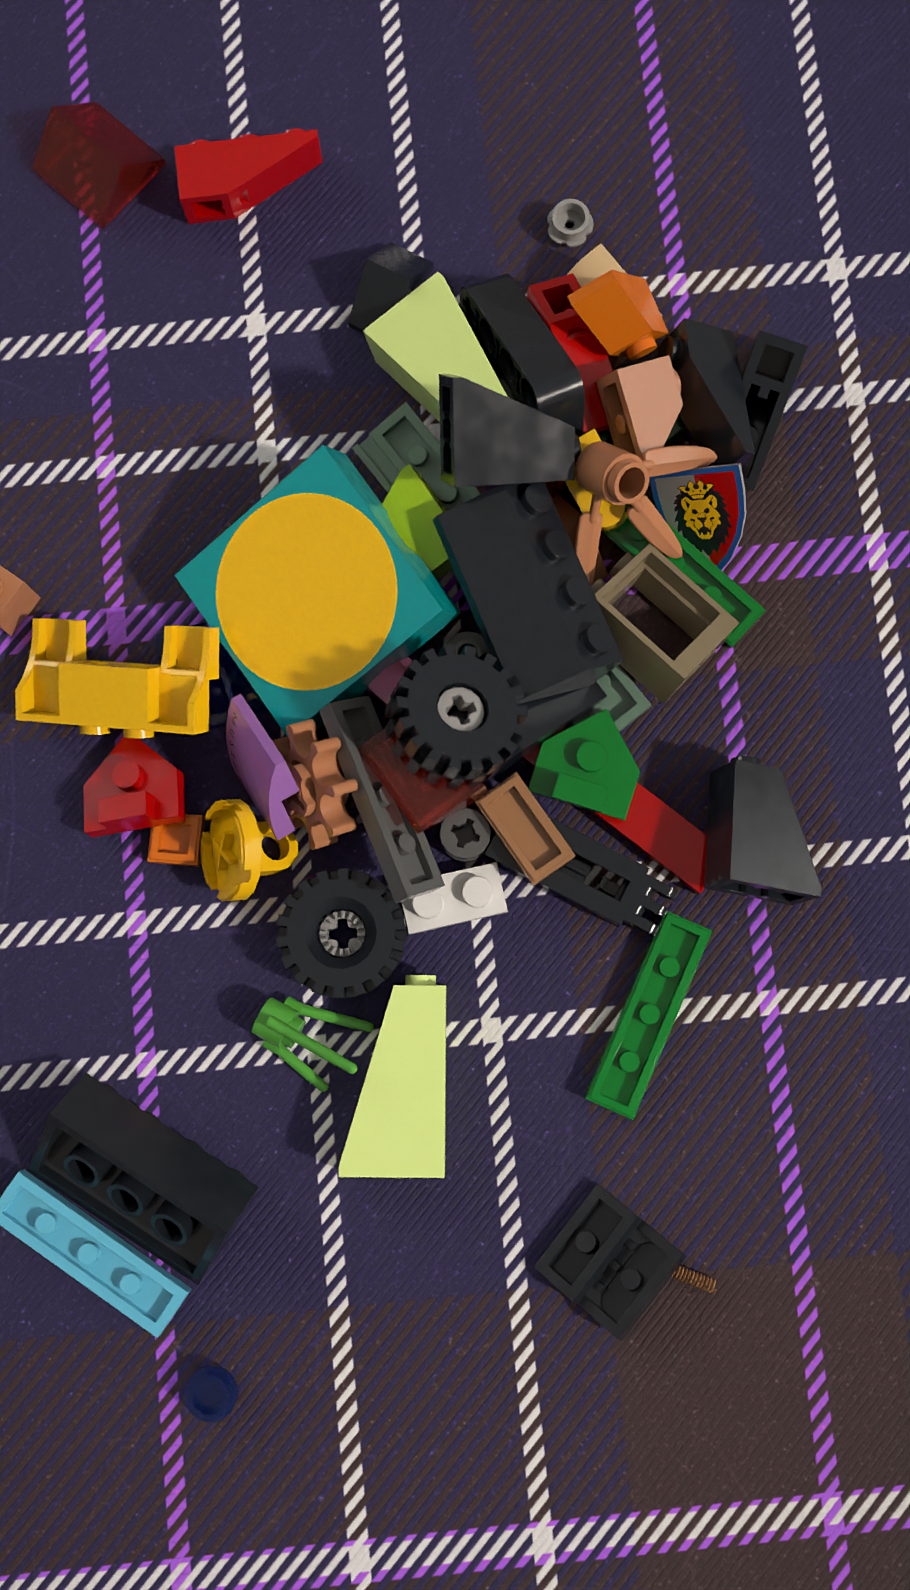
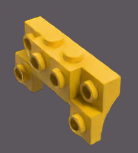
M32 618V642L29 659L22 679L15 689L16 720L79 725V733L87 735L109 734L110 728L123 729V737L152 738L154 737V731L191 735L208 732L209 680L219 679V627L164 626L163 655L161 665L86 660V620Z

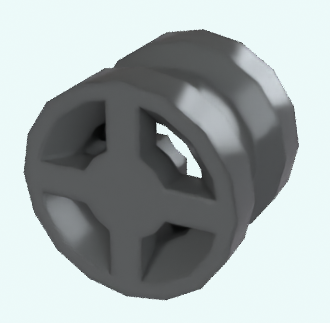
M463 808L455 810L446 816L441 825L440 838L442 847L448 856L456 861L471 862L483 856L489 847L490 827L481 813L473 809Z

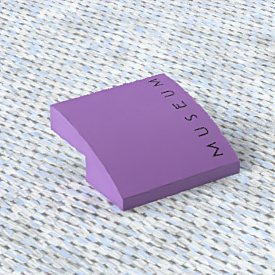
M239 694L231 699L226 723L228 754L236 775L276 839L279 840L295 831L281 801L297 793L299 789L286 761L243 696Z

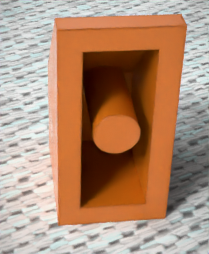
M611 269L568 295L572 307L609 355L628 356L630 360H636L654 351L657 348L655 341L669 333L645 278Z

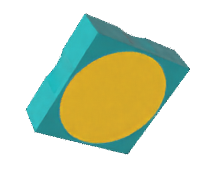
M325 445L318 448L174 575L209 626L219 627V640L287 737V725L309 719L315 721L316 731L324 726L319 710L331 702L358 698L382 671L392 664L409 657L461 614L422 558L413 552L399 537L388 517L387 510L347 455Z

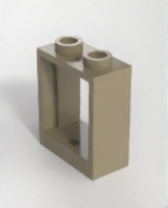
M649 543L635 557L629 552L626 553L610 571L609 575L612 578L607 583L599 578L591 587L624 659L620 665L664 704L720 647L739 622ZM632 586L639 590L694 640L674 661L612 606Z

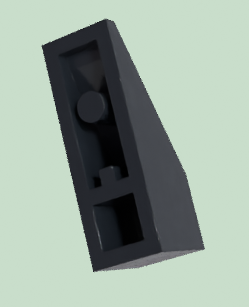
M683 318L671 334L662 340L657 349V358L670 356L672 367L678 373L681 381L680 395L683 406L679 416L697 446L709 448L717 455V459L709 464V466L741 463L742 467L755 452L734 334L729 330Z
M761 329L757 331L741 376L755 452L741 468L745 488L752 491L756 487L808 347L804 343Z

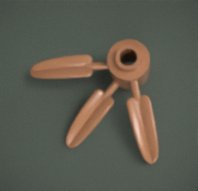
M598 441L588 445L581 452L575 466L576 481L583 490L593 495L589 513L584 512L578 518L574 549L591 586L593 585L603 516L599 513L601 499L614 505L630 504L631 507L627 509L626 516L641 535L658 551L669 558H681L683 551L678 539L655 506L644 495L649 485V477L672 474L709 465L717 459L714 451L700 446L658 447L646 450L643 454L644 461H642L635 454L607 442Z

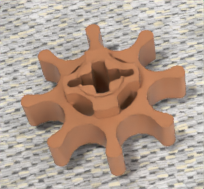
M313 719L287 725L288 737L272 741L286 761L299 791L281 802L289 814L295 829L306 826L309 846L312 850H316L337 843V835L356 829V822L348 814L345 804L349 793L358 789V784L354 778L350 780L343 778V770L336 756L337 751L341 747L338 737L318 741L316 723Z

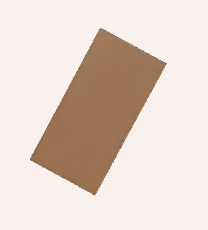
M517 772L475 800L474 804L532 886L542 881L576 856Z

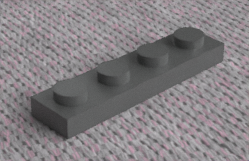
M363 696L329 703L319 712L329 737H338L341 742V747L336 755L346 780L354 778L357 781L358 789L351 793L395 904L433 892L445 886L370 697Z

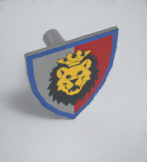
M741 463L698 467L682 472L649 477L657 510L663 519L722 571L732 559L742 538L747 513Z

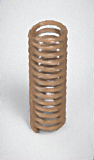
M679 1266L677 1271H675L676 1275L675 1273L672 1275L673 1279L680 1282L683 1281V1283L690 1284V1286L697 1287L705 1292L708 1291V1293L715 1294L717 1291L714 1289L716 1279H712V1277L709 1279L708 1276L706 1277L705 1274L702 1276L701 1273L698 1276V1272L692 1271L691 1273V1269L685 1268L684 1270V1266L682 1268Z

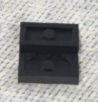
M597 1183L534 1265V1268L572 1302L579 1304L615 1338L623 1341L687 1256Z

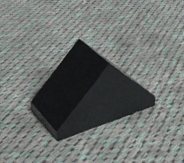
M393 243L388 244L368 257L348 320V326L363 333L365 328L427 280L434 267L433 262Z

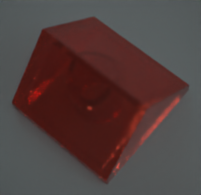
M89 102L51 107L33 169L35 173L94 223L104 229L166 165V162L160 154L99 103Z
M385 728L358 749L418 834L473 804L475 800L488 792L482 781L478 785L468 788L466 780H464L458 789H446V778L441 777L436 785L433 786L424 782L427 772L421 768L417 770L415 775L411 774L405 769L410 761L409 757L405 754L398 759L396 758L391 749L396 743L397 737L387 739Z

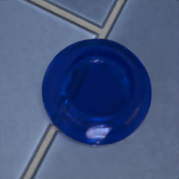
M216 1365L205 1366L197 1370L191 1376L185 1388V1403L188 1410L194 1417L204 1422H217L224 1419L232 1412L238 1400V1385L234 1376L227 1369Z

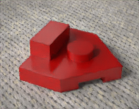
M123 737L83 785L84 833L92 838L186 821L184 774L138 738Z

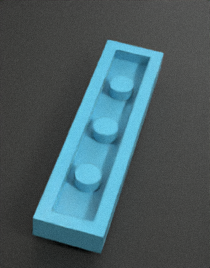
M25 1169L16 1174L0 1197V1226L156 1338L163 1333L192 1290V1288Z

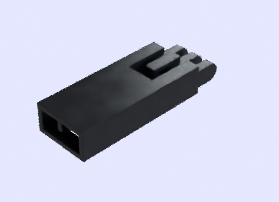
M549 817L576 856L536 885L617 927L624 921L651 936H655L659 926L648 919L642 918V915L646 910L658 917L664 918L668 908L652 900L651 897L655 892L665 899L673 900L677 890L648 875L647 873L650 868ZM495 833L484 854V858L497 862L501 867L527 879ZM594 863L624 878L620 886L609 880L608 877L602 876L597 888L614 898L584 883Z

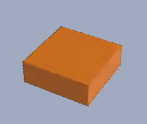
M185 814L186 821L151 827L147 861L158 864L200 867V840L204 832L205 817L202 815Z

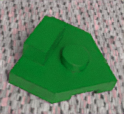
M605 709L542 743L528 789L535 794L625 821L640 770L608 710Z

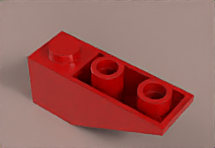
M296 128L289 129L280 134L263 136L244 134L236 139L212 142L208 140H195L186 145L174 146L179 198L188 224L235 219L323 163L317 129L305 131Z
M572 273L528 286L527 299L580 373L585 392L584 435L594 428L597 433L609 429L596 381L613 372L606 349L575 311L568 299V295L581 288Z

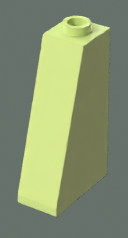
M436 272L363 330L376 363L439 422V374H453L464 377L508 397L444 276L439 272Z
M405 975V985L393 986L339 1163L338 1177L445 1178L446 985H436V975Z

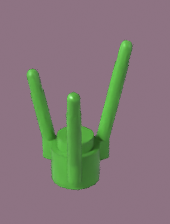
M290 996L284 1003L273 997L269 998L258 1014L252 1028V1034L264 1040L262 1047L277 1054L321 1092L328 1090V1084L287 1047L292 1048L296 1043L348 1073H356L358 1069L356 1064L301 1033L306 1021L299 1018V1015L366 1032H371L374 1029V1025L371 1022L306 1005Z

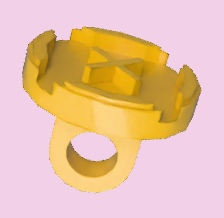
M241 799L215 801L207 811L205 820L212 821L210 831L203 832L200 840L201 864L205 880L210 889L219 890L216 897L220 901L247 900L255 891L260 876L280 873L295 862L298 855V843L293 832L277 840L266 822H257L249 805ZM264 836L271 837L278 843L280 847L279 860H272L264 853L262 848Z

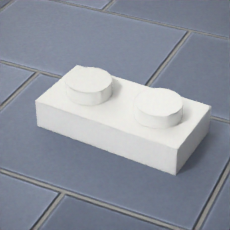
M497 862L442 874L445 886L433 892L402 901L409 935L508 912Z

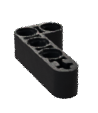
M503 274L461 287L460 304L464 316L476 338L519 402L574 426L575 435L578 438L581 437L584 428L585 392L580 373L514 279L509 274Z

